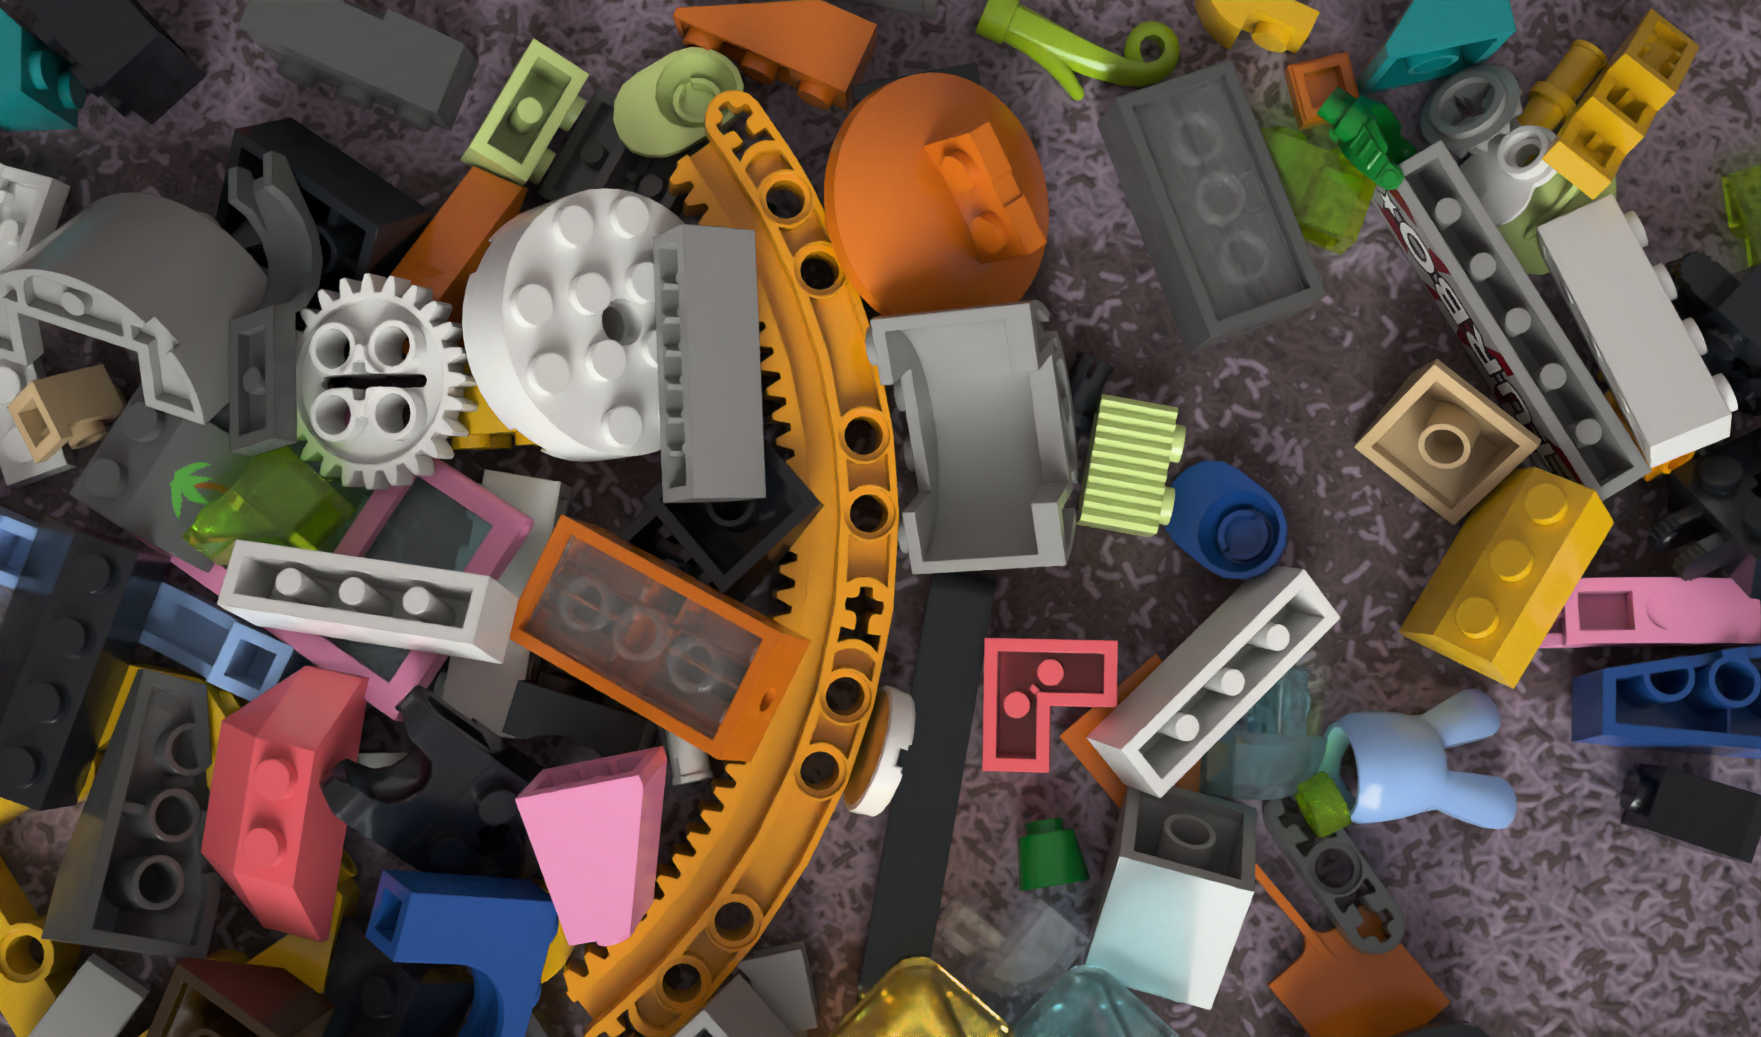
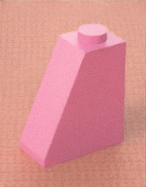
M663 746L542 769L515 798L569 946L595 941L599 946H610L626 940L635 932L636 926L654 901L667 756Z

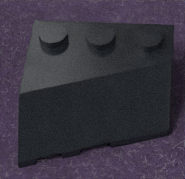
M292 117L234 129L215 220L223 230L231 235L253 257L268 278V261L259 235L246 216L228 202V169L235 166L245 168L251 171L254 180L263 177V154L274 151L285 155L318 229L323 256L319 288L306 307L322 310L318 291L325 289L340 293L339 286L340 279L342 278L362 281L364 274L370 273L388 279L389 275L428 226L432 211ZM298 311L295 313L296 330L304 331L307 325ZM349 340L344 348L345 361L350 353ZM351 377L331 378L329 381L335 388L344 386Z

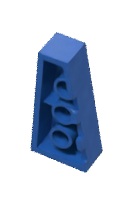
M1761 645L1604 668L1572 678L1571 742L1761 759Z

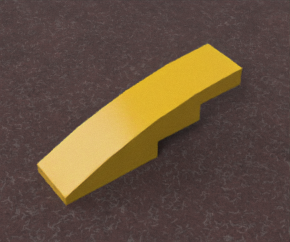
M1651 8L1634 27L1609 60L1607 66L1584 94L1545 152L1542 160L1594 200L1612 182L1625 156L1645 137L1657 112L1676 94L1700 46Z

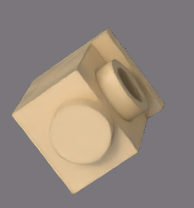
M99 364L32 380L7 408L35 463L38 464L48 461L67 442L71 449H79L105 438L109 433L106 427L118 419L126 406V400L119 387L112 383L104 365Z

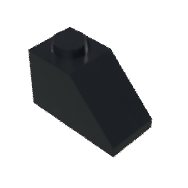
M1640 763L1638 772L1631 774L1623 786L1620 805L1625 810L1620 822L1621 824L1693 851L1752 863L1761 836L1760 794L1666 766Z

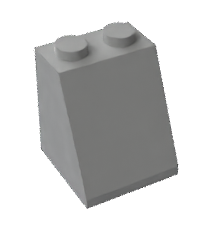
M1126 786L1087 934L1082 975L1168 998L1175 1002H1182L1211 1010L1255 892L1257 808L1172 786L1161 798Z

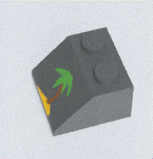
M141 382L69 494L114 524L196 568L209 573L279 462L265 453L248 456L230 452V432L211 420L206 425H202L145 406Z

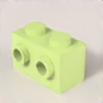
M533 38L460 160L471 167L481 168L520 186H523L527 180L538 185L556 155L547 146L558 127L568 133L587 102L578 93L587 80L589 73Z

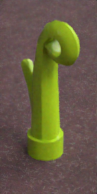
M988 0L975 31V34L1000 45L1003 41L1026 54L1048 71L1076 101L1083 99L1084 90L1072 71L1121 86L1143 87L1156 84L1174 70L1180 55L1178 37L1170 27L1162 22L1151 20L1141 22L1134 27L1126 39L1124 57L1084 39L1019 3L1020 0ZM1152 40L1158 44L1161 49L1158 60L1145 63L1140 51L1142 41Z

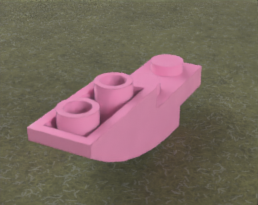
M1680 577L1581 578L1539 648H1665L1761 645L1760 600L1750 598L1732 578L1698 577V579L1695 578L1692 581H1685Z

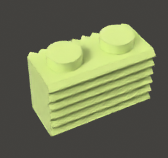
M1105 394L1099 397L1094 411L1077 509L1076 525L1151 537L1157 534L1159 524H1169L1174 507L1175 488L1165 486L1167 470L1170 462L1179 463L1186 435V426L1176 424L1178 407Z

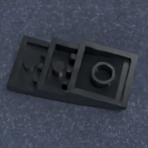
M764 437L766 498L726 502L663 503L661 480L642 498L648 507L617 536L721 591L722 594L743 603L789 551L824 507V504ZM677 593L668 612L680 618L689 599Z

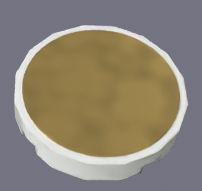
M888 685L878 688L871 716L848 783L843 791L844 805L848 811L873 817L881 813L891 801L903 775L901 774L903 767L896 766L900 748L908 751L914 736L916 713L914 700L909 693Z

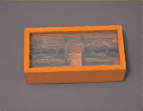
M561 514L519 598L509 639L717 760L744 762L752 761L811 642L810 639L734 598L722 594L721 591L606 529Z

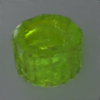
M1324 771L1293 786L1298 807L1306 822L1318 837L1323 838L1352 823L1349 809L1342 794L1332 778Z

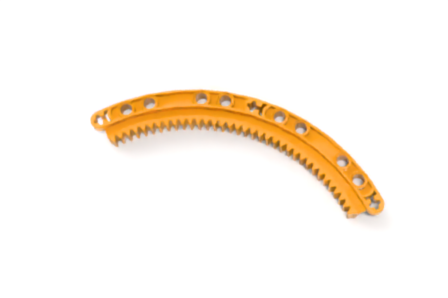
M740 90L724 91L716 95L709 103L704 119L705 135L709 143L691 157L687 154L677 161L676 170L669 179L668 192L672 197L689 193L684 200L683 213L686 217L703 214L704 216L700 219L698 225L755 230L760 353H768L769 356L760 363L761 376L774 377L776 381L766 388L762 395L764 400L781 403V408L767 417L768 424L782 426L786 429L785 434L776 438L771 443L774 449L789 452L790 459L786 460V462L824 504V507L789 549L788 552L792 553V560L775 565V572L789 578L790 584L773 589L772 596L786 603L787 607L785 611L769 614V618L810 639L811 642L752 761L722 760L724 769L732 778L731 780L713 778L711 782L712 791L720 801L701 800L698 805L700 816L706 824L687 823L685 826L686 838L692 846L674 842L671 846V858L676 867L662 863L657 865L656 881L660 888L655 886L654 901L636 926L635 932L626 940L610 946H599L596 941L585 943L583 956L585 961L572 956L565 964L563 975L567 984L566 994L573 1003L578 1000L592 1017L582 1037H599V1034L604 1031L610 1037L619 1036L626 1030V1020L621 1014L627 1009L629 1020L635 1030L645 1037H670L707 1002L759 940L807 867L848 783L874 707L893 614L899 523L894 434L885 387L880 384L878 366L870 364L866 352L865 337L866 330L870 324L859 293L848 280L836 257L830 237L825 229V211L811 182L759 102L750 94ZM726 108L734 115L740 114L742 111L749 115L744 129L752 141L763 134L768 139L751 145L744 152L741 161L738 160L734 153L742 149L743 140L734 131L723 135L718 130L723 120L721 111ZM787 190L793 193L799 200L800 213L789 219L779 218L768 209L766 197L773 191ZM810 259L824 261L833 271V285L823 290L809 287L801 277V264ZM854 419L868 422L875 430L876 444L867 455L853 452L846 444L844 438L845 429L848 423ZM861 495L872 497L881 507V521L870 532H862L857 529L850 517L851 505ZM860 587H865L866 597L875 600L876 604L874 612H864L861 617L860 631L872 634L871 644L853 636H839L841 627L851 630L855 629L856 614L845 609V602L847 597H858ZM842 677L854 679L859 689L855 704L843 711H835L829 708L826 701V692L829 685ZM819 751L832 755L834 767L829 778L815 784L801 778V765L807 756ZM730 902H740L751 910L747 923L735 930H726L715 922L718 910ZM677 964H690L700 973L698 980L687 989H673L663 979L667 970ZM632 1032V1033H631L629 1036H627V1037H639V1036H638L635 1032Z

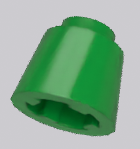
M1062 817L1024 824L1026 836L1017 838L1019 891L1091 880L1075 830H1064Z

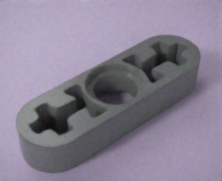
M1300 783L1284 785L1271 793L1263 807L1264 824L1344 941L1354 950L1364 954H1383L1394 949L1404 935L1405 920L1403 913L1319 793L1313 788ZM1286 796L1293 804L1303 800L1308 805L1310 811L1303 816V819L1312 834L1319 833L1325 827L1331 838L1311 845L1303 856L1297 849L1296 844L1308 840L1296 824L1284 827L1279 820V816L1285 811L1281 800ZM1327 849L1341 852L1350 864V876L1346 883L1338 888L1324 885L1318 879L1315 872L1317 857ZM1362 882L1369 889V893L1357 897L1361 904L1370 913L1382 911L1387 919L1380 926L1381 932L1384 935L1380 941L1374 935L1361 937L1358 934L1356 928L1362 924L1363 918L1353 903L1346 904L1342 910L1335 903L1336 898L1354 893L1361 886Z

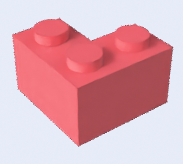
M985 638L982 771L1049 773L1051 767V706L1117 707L1118 640Z

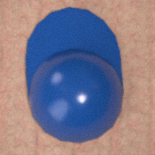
M1204 460L1188 467L1174 479L1170 486L1175 488L1174 507L1169 524L1164 525L1165 531L1180 548L1202 566L1225 579L1247 580L1262 577L1280 563L1289 544L1288 524L1283 508L1264 488L1238 468L1223 461Z

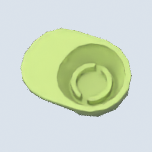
M688 47L674 51L637 72L622 85L614 101L613 121L619 140L632 153L647 158H666L684 152L700 142L708 140L705 135L704 119L709 103L716 95L727 90H740L744 92V84L738 68L725 55L712 49L708 51L700 47ZM728 108L721 111L723 120L718 130L722 134L737 121L739 114H732Z

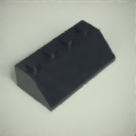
M43 515L0 626V797L38 811L77 804L170 561L169 557L57 517Z

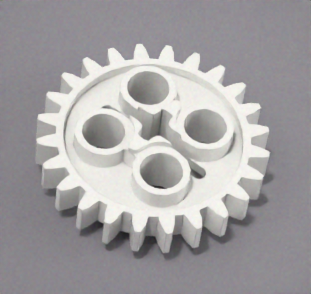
M370 273L364 274L362 281L342 278L340 279L339 286L340 293L325 289L318 291L322 310L306 307L299 311L307 327L304 331L296 330L297 440H308L300 458L303 461L322 462L319 475L341 478L342 486H366V489L388 490L390 484L391 486L413 485V474L415 476H432L435 474L432 457L452 459L455 456L446 439L448 436L467 437L469 431L457 420L459 413L474 412L478 409V405L463 397L464 388L477 385L473 375L464 374L463 365L468 363L466 350L457 345V342L463 337V326L454 322L446 323L453 306L449 303L432 301L433 290L418 285L411 286V280L390 275L386 279V277ZM408 336L410 343L409 354L403 360L402 344ZM349 340L350 353L345 361L344 348ZM386 375L403 378L425 375L427 379L425 386L414 388L378 386L369 387L365 390L348 387L329 389L327 386L331 378L345 377L382 379ZM408 402L411 414L410 420L405 427L402 414ZM349 405L351 417L350 423L346 427L344 417Z

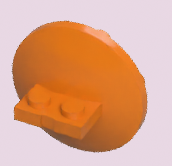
M927 72L900 78L877 88L858 103L843 122L831 147L824 180L825 229L830 237L840 266L859 295L882 316L1010 303L1018 302L1023 297L1038 272L1047 243L1049 228L1048 191L1040 159L1029 135L1018 118L994 94L968 79L946 73Z

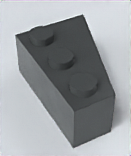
M248 0L238 23V26L279 65L277 73L283 78L313 89L316 81L337 88L334 94L338 98L361 109L371 110L373 103H378L393 109L394 113L392 116L396 120L424 132L429 131L431 124L449 131L452 130L478 66V62L465 43L393 10L387 9L386 14H382L347 0Z

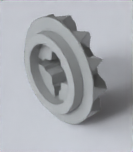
M1476 65L1463 69L1445 79L1428 97L1421 113L1420 124L1422 133L1431 145L1442 140L1448 151H1451L1461 159L1474 147L1487 152L1489 140L1496 135H1510V120L1523 114L1520 102L1523 90L1514 75L1503 67ZM1459 108L1475 111L1483 108L1485 113L1478 118L1468 116L1464 119Z

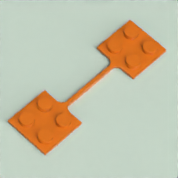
M1154 654L1117 685V706L1163 662L1157 654ZM1091 707L1058 736L1118 808L1121 809L1127 785L1122 783L1086 738L1116 707ZM1223 735L1173 786L1202 793L1205 782L1236 756L1239 751ZM1255 862V879L1300 931L1304 941L1300 956L1267 985L1310 1037H1389L1427 1024L1451 1003L1401 943L1391 951L1383 954H1364L1351 948L1344 941L1335 926L1327 931L1311 929ZM1359 904L1356 909L1361 914L1363 922L1356 928L1358 934L1361 937L1374 935L1380 941L1384 937L1380 929L1383 921L1375 912L1370 913L1362 904Z

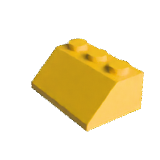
M1537 467L1514 469L1474 506L1399 629V633L1414 642L1514 689L1614 524L1612 517L1594 489Z

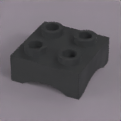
M541 671L538 680H518L502 733L522 739L539 735L564 736L588 745L602 757L653 748L659 729L654 722L604 693L603 697L588 694L589 685L574 676L555 671L552 673Z

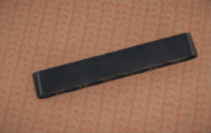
M972 571L932 573L910 693L914 700L916 713L914 736L908 751L900 749L898 766L903 767L901 771L903 775L891 799L859 979L856 1006L920 1017L981 675L984 639L988 635L997 577L994 575Z

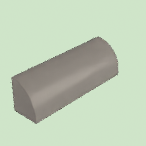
M681 224L653 237L663 503L726 502L766 498L755 230Z

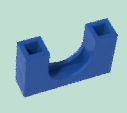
M383 869L365 937L393 962L470 966L474 979V999L468 1019L457 1037H525L532 1009L540 998L541 975L549 945L557 934L559 917L550 894L528 879Z

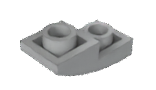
M93 953L57 997L28 1037H117L150 991Z

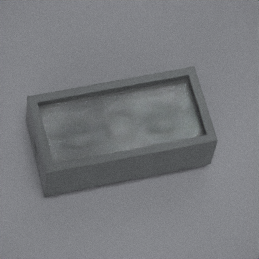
M1232 59L1116 97L1098 121L1097 126L1188 354L1300 314L1327 296Z

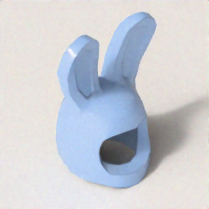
M1464 689L1420 715H1407L1389 711L1348 713L1327 727L1318 746L1313 763V781L1316 790L1329 809L1342 818L1357 824L1396 820L1426 811L1438 810L1481 828L1503 829L1513 822L1517 810L1516 795L1513 787L1506 780L1496 776L1455 772L1449 770L1447 766L1445 749L1483 740L1496 733L1500 727V714L1497 706L1490 696L1479 689ZM1350 742L1354 751L1358 774L1356 798L1347 791L1341 777L1342 757Z

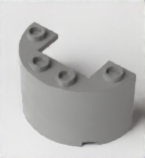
M133 192L108 195L88 205L0 271V358L27 367L44 353L39 319L138 352L145 406L206 425L229 403V321L250 314L261 305L268 287V278L253 257L231 235L223 230L218 222L209 214L195 211L178 202L152 194Z
M1039 300L878 316L870 319L871 326L867 328L865 337L869 362L872 366H878L881 385L894 384L897 408L901 412L906 411L909 435L906 436L904 442V457L909 472L916 473L919 493L899 517L898 542L901 551L909 553L912 575L1064 566L1069 560L1074 540L1077 512L1075 507L1064 508L1073 491V483H1078L1074 410L1068 371L1057 330L1044 332L1041 322L1049 321V311Z

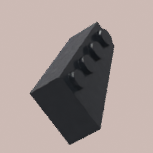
M343 916L323 995L336 1007L322 1037H456L474 996L473 977L458 964L393 962L365 937L370 916Z

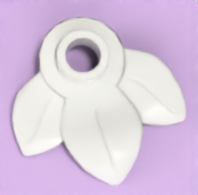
M1516 118L1511 119L1510 135H1496L1490 139L1487 152L1477 147L1471 148L1469 152L1472 156L1459 167L1497 227L1507 224L1519 216L1526 209L1535 188L1548 182L1557 173L1555 169L1542 160L1545 152L1556 137L1551 130L1541 126H1522ZM1539 153L1538 157L1531 164L1524 167V163L1529 156Z

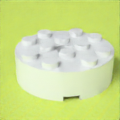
M610 188L589 189L565 196L517 215L498 229L488 240L491 244L485 252L477 272L470 274L465 290L462 326L466 355L476 384L488 406L509 430L517 429L529 440L541 446V452L569 461L595 462L638 456L661 450L653 237L676 226L685 224L677 215L654 200L634 192Z

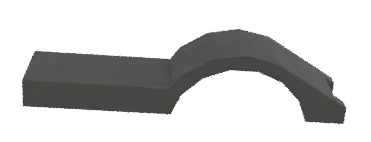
M274 151L263 154V177L254 180L251 171L245 168L235 166L228 169V202L246 216L259 235L268 261V287L261 305L252 313L229 321L230 452L248 456H255L297 443L295 313L306 308L318 290L323 265L318 229L286 156Z

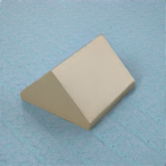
M1435 359L1409 375L1356 442L1354 448L1454 526L1538 448L1541 439L1440 360Z

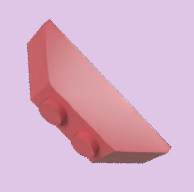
M315 665L304 666L221 721L201 853L264 928L318 942L329 939L347 824L332 813L322 793L319 781L339 761L350 759L357 763L367 704L364 696L369 677L320 668Z

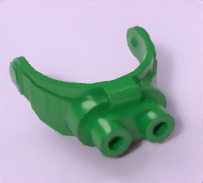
M1337 86L1317 112V115L1332 125L1329 130V137L1338 143V147L1343 155L1374 183L1386 190L1397 189L1403 183L1405 175L1399 164L1418 153L1417 148L1401 134V123L1385 103L1371 100L1364 94H1361L1356 99Z

